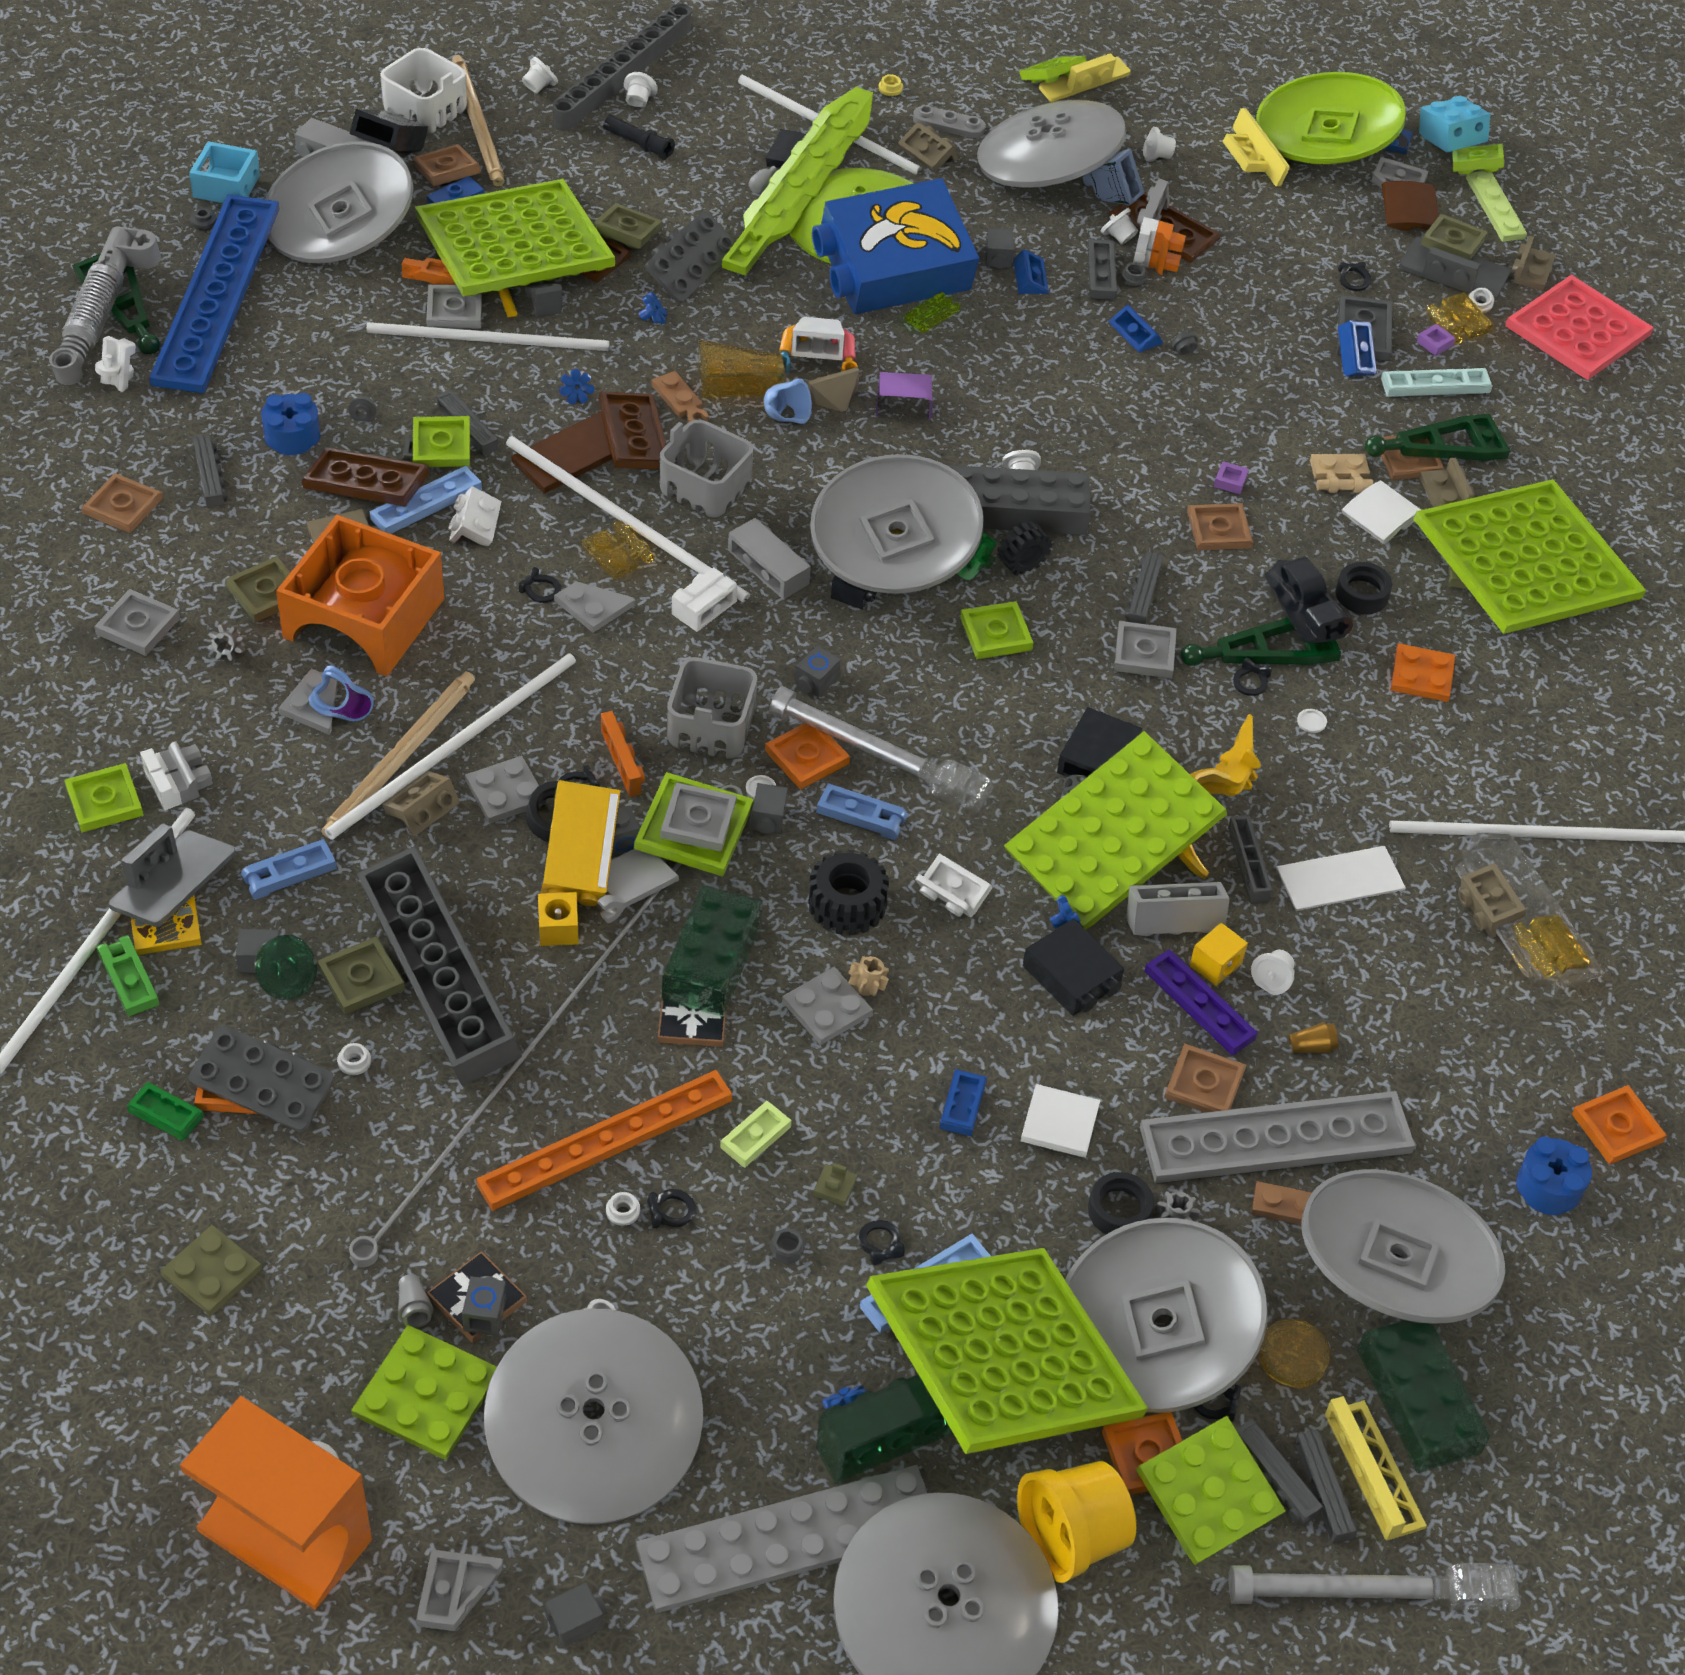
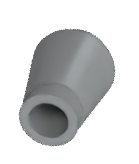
M414 1274L405 1275L398 1282V1317L405 1326L410 1325L414 1328H420L430 1322L433 1306L419 1277Z

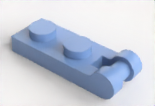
M829 783L817 804L816 813L880 833L881 836L892 840L897 839L900 833L899 826L904 824L908 816L906 810L902 807Z
M322 839L248 865L242 870L241 875L245 883L250 884L249 891L253 899L257 900L268 896L273 891L333 871L337 867L326 841ZM266 875H269V876H270V877L261 879L263 876H266Z

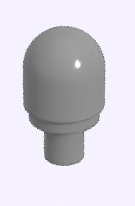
M772 166L768 170H759L749 180L750 190L757 194L763 193L769 185L770 178L778 169Z

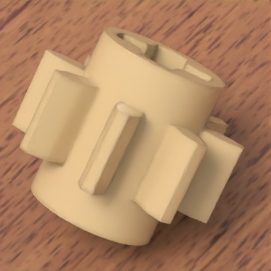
M862 956L860 963H852L849 970L851 977L848 983L853 985V988L861 995L875 996L878 989L885 990L889 981L886 977L889 969L884 967L883 962L876 957Z

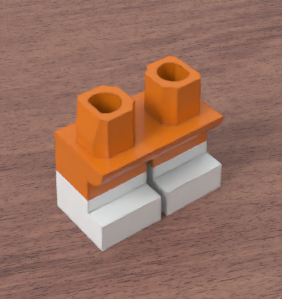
M1144 217L1133 263L1156 268V272L1161 275L1163 270L1178 272L1181 255L1170 253L1168 250L1182 253L1186 235L1173 232L1174 224Z

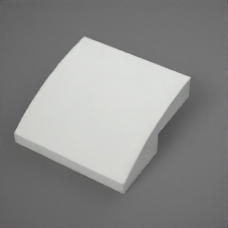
M1380 480L1351 500L1342 509V514L1385 544L1401 529L1404 531L1415 522L1413 519L1416 511L1421 509Z
M1036 1084L1022 1132L1021 1142L1086 1158L1100 1100Z

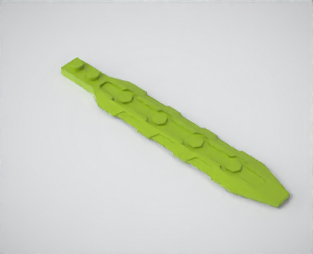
M855 87L821 110L812 122L813 126L802 141L797 142L791 150L790 157L780 170H776L769 180V185L743 214L744 231L722 259V268L746 276L769 244L792 231L800 220L803 210L811 199L816 198L823 188L822 184L833 169L838 168L849 147L855 140L859 139L869 125L873 92Z

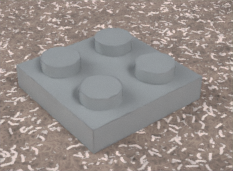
M428 285L427 327L481 329L482 293L476 296H462L456 285Z
M129 589L94 627L96 635L146 656L180 619V613L176 608Z
M1119 621L1114 671L1172 679L1177 628Z
M523 756L465 775V781L489 824L525 812L531 794L539 786ZM546 799L539 804V807L546 805Z
M676 782L661 828L660 838L722 852L736 806L737 796Z
M835 967L782 996L783 1004L820 1046L873 1014V1009Z

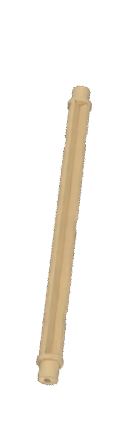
M455 55L452 58V62L465 70L466 109L489 178L495 186H502L504 184V172L477 98L467 64L460 55Z
M464 672L461 677H457L439 696V699L427 709L397 742L396 746L387 753L356 787L351 796L327 819V824L321 830L325 837L328 838L325 829L383 787L470 690V686L475 681V677L470 672Z

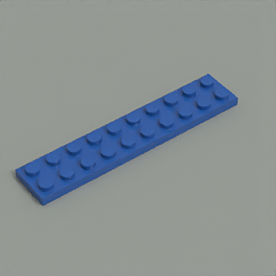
M227 194L149 377L151 386L205 393L280 210L278 201Z

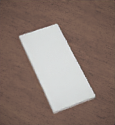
M1385 846L1276 866L1296 911L1406 889Z

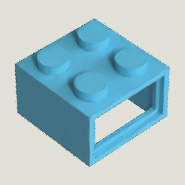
M1454 96L1451 100L1443 102L1435 101L1431 105L1421 107L1419 133L1424 139L1445 152L1488 142L1490 113L1479 105L1470 102L1464 96Z
M208 141L189 172L193 198L224 203L227 194L248 197L260 177L257 150ZM209 155L210 166L206 172H202L200 169Z

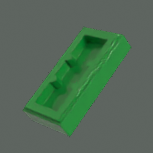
M148 1081L126 1105L129 1113L181 1141L187 1138L204 1117L201 1109Z

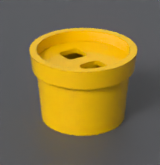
M1097 1461L1060 1471L1045 1469L1027 1473L1021 1478L1017 1491L1020 1523L1043 1552L1052 1571L1054 1581L1065 1583L1087 1571L1089 1565L1133 1544L1136 1536V1516L1133 1503L1122 1478L1108 1463Z

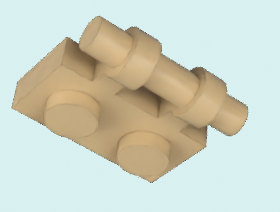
M1311 454L1310 463L1314 479H1318L1316 483L1317 490H1328V493H1337L1338 490H1352L1353 493H1361L1362 490L1373 485V479H1368L1370 471L1365 454Z

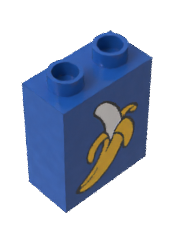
M942 178L825 201L822 222L820 225H815L812 228V241L816 254L819 257L828 256L832 264L829 272L832 291L837 298L846 297L854 314L972 289L979 256Z

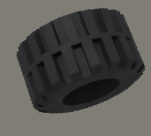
M840 850L835 851L834 856L825 855L823 862L818 861L814 865V870L810 874L809 911L811 914H814V920L818 924L824 921V929L830 931L834 927L836 928V934L842 935L843 930H849V935H856L857 929H860L862 933L868 932L869 924L875 928L879 924V918L883 919L885 909L887 908L889 877L886 875L884 866H878L879 861L874 857L871 859L867 858L868 854L864 852L856 854L855 850H848V853H842ZM841 888H853L860 891L861 893L857 895H845L837 892L836 890Z

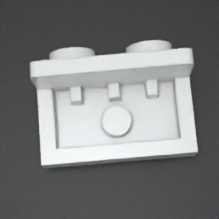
M473 486L470 487L465 495L460 494L453 507L456 510V514L449 524V529L452 530L449 541L456 542L463 535L480 545L489 546L493 541L502 501Z
M940 853L925 875L918 874L915 879L921 887L919 890L921 894L932 901H935L937 897L947 903L945 908L958 917H961L963 913L972 917L992 889L991 884Z

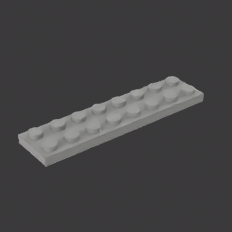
M1397 1091L1144 1119L1140 1123V1131L1155 1183L1411 1154L1415 1148Z
M918 1465L636 1541L637 1552L656 1614L841 1562L852 1538L871 1517L897 1501L916 1495L928 1494Z

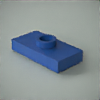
M468 176L427 195V202L432 204L484 194V189Z
M955 1069L939 1129L972 1137L986 1086V1076Z

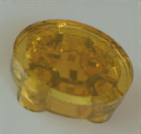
M1297 1319L1280 1320L1266 1329L1264 1340L1258 1352L1259 1364L1271 1378L1281 1384L1299 1389H1305L1317 1382L1326 1372L1330 1361V1347L1325 1336L1315 1326Z

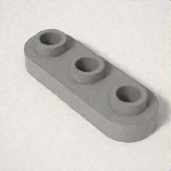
M930 105L917 107L913 113L915 124L919 122L925 127L929 125L934 130L968 138H979L985 133L986 124L977 116L934 108Z

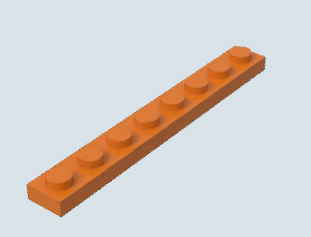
M714 1070L476 1178L477 1187L491 1211L497 1210L732 1102V1092L718 1071Z

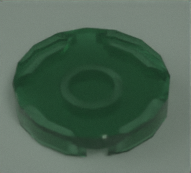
M278 935L265 941L259 948L255 959V975L260 986L269 996L278 1000H292L307 994L314 985L317 975V964L314 965L313 951L303 939L294 935Z

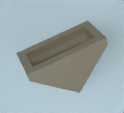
M855 367L808 381L812 404L841 412L846 411L858 390L860 370Z

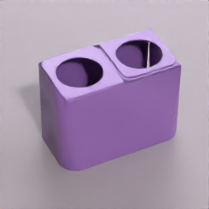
M880 372L879 395L927 398L930 400L929 420L931 419L933 407L932 375ZM877 393V404H876V417H877V418H878V393Z

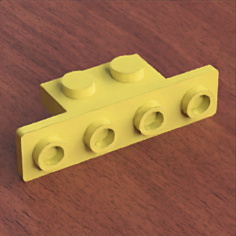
M1110 53L1072 66L1069 76L1063 75L1057 81L1040 83L1039 89L1050 102H1055L1129 76L1131 70L1119 57H1114Z
M1241 108L1233 125V130L1236 134H1226L1223 143L1239 163L1242 170L1247 173L1265 172L1275 186H1281L1290 168L1289 164L1246 108Z

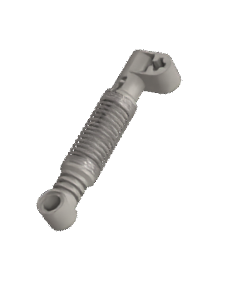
M114 227L110 231L99 259L90 267L64 325L61 345L49 357L53 373L59 383L72 385L83 378L81 368L89 350L94 348L102 333L123 284V271L125 267L146 269L155 267L161 261L155 235L151 231L127 227Z

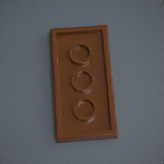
M1145 192L1131 205L1119 204L1109 212V218L1113 214L1116 217L1129 208L1131 210L1129 214L1131 222L1138 229V234H1140V224L1137 223V219L1141 209H1146L1148 193ZM1169 205L1167 210H1161L1160 215L1162 217L1160 221L1174 224L1173 232L1186 235L1182 253L1172 250L1168 251L1181 255V258L1191 263L1220 240V233Z
M601 391L598 400L615 468L660 470V452L667 444L654 395Z
M601 411L530 446L531 449L575 478L613 459ZM519 453L511 456L512 463L544 494L564 484Z
M326 447L301 481L303 488L406 507L430 473L428 465Z

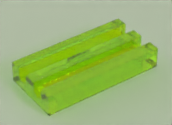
M941 291L906 313L904 320L920 332L925 333L960 311V304L958 302L953 304V299L950 297L945 298V293Z

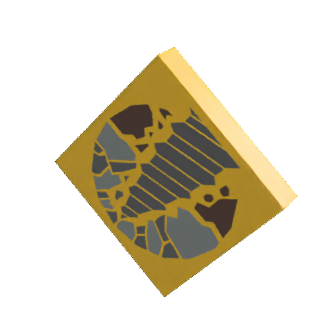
M195 895L159 927H153L131 918L134 947L138 955L202 945Z

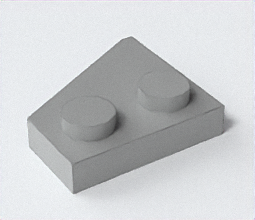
M1381 157L1373 173L1372 181L1381 189V184L1386 181L1425 183L1429 171Z
M1158 178L1155 187L1151 186L1147 195L1148 204L1146 209H1141L1137 219V223L1140 224V230L1144 217L1160 221L1162 217L1160 215L1161 210H1167L1170 204L1168 181Z
M578 581L554 595V601L593 633L635 606V599L633 597Z
M311 668L281 704L279 714L330 735L333 717L317 712L309 703L310 694L318 684L322 683V673ZM330 677L328 686L318 695L325 703L332 707H335V697L338 688L337 680Z
M431 1549L416 1618L417 1626L455 1631L502 1572L504 1566L503 1559Z

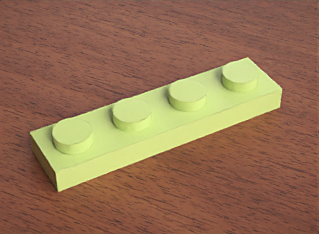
M1481 170L1467 174L1466 180L1501 241L1526 239L1527 232L1493 173Z

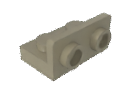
M917 122L898 142L900 149L934 173L948 158L954 162L958 160L955 153V145L948 138L942 139L939 137L938 133L929 125L925 127Z
M1529 235L1527 243H1521L1517 258L1515 259L1511 271L1512 274H1516L1513 283L1544 291L1556 255L1544 250L1531 248L1534 236Z
M1456 458L1449 459L1447 469L1420 473V481L1433 507L1475 498L1474 489L1469 485L1465 477V471L1463 467H1460Z
M427 771L382 803V806L387 815L404 820L409 833L416 836L457 806L460 801L450 778Z
M1496 863L1462 876L1460 890H1458L1459 899L1464 907L1469 906L1473 911V918L1477 928L1480 931L1485 930L1490 938L1496 937L1497 927L1525 917L1526 908Z

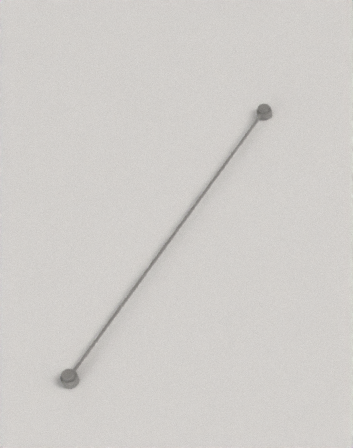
M726 785L720 788L742 795V791L734 785ZM676 863L672 870L676 872L681 863ZM660 890L650 895L524 1051L522 1057L515 1062L374 1238L360 1236L351 1242L349 1252L354 1265L369 1267L377 1261V1241Z

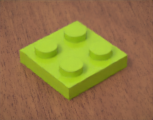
M1086 56L1056 57L1019 70L1022 80H1031L1032 83L1042 81L1050 83L1059 80V75L1065 74V76H1069L1072 66L1087 62Z
M1503 144L1470 146L1452 151L1453 172H1458L1459 174L1473 173V170L1484 169L1485 172H1495L1499 168H1504Z
M470 416L413 417V463L428 465V467L470 466Z
M1017 601L961 610L960 618L976 660L1032 651L1033 640Z
M126 763L64 780L81 833L144 816Z

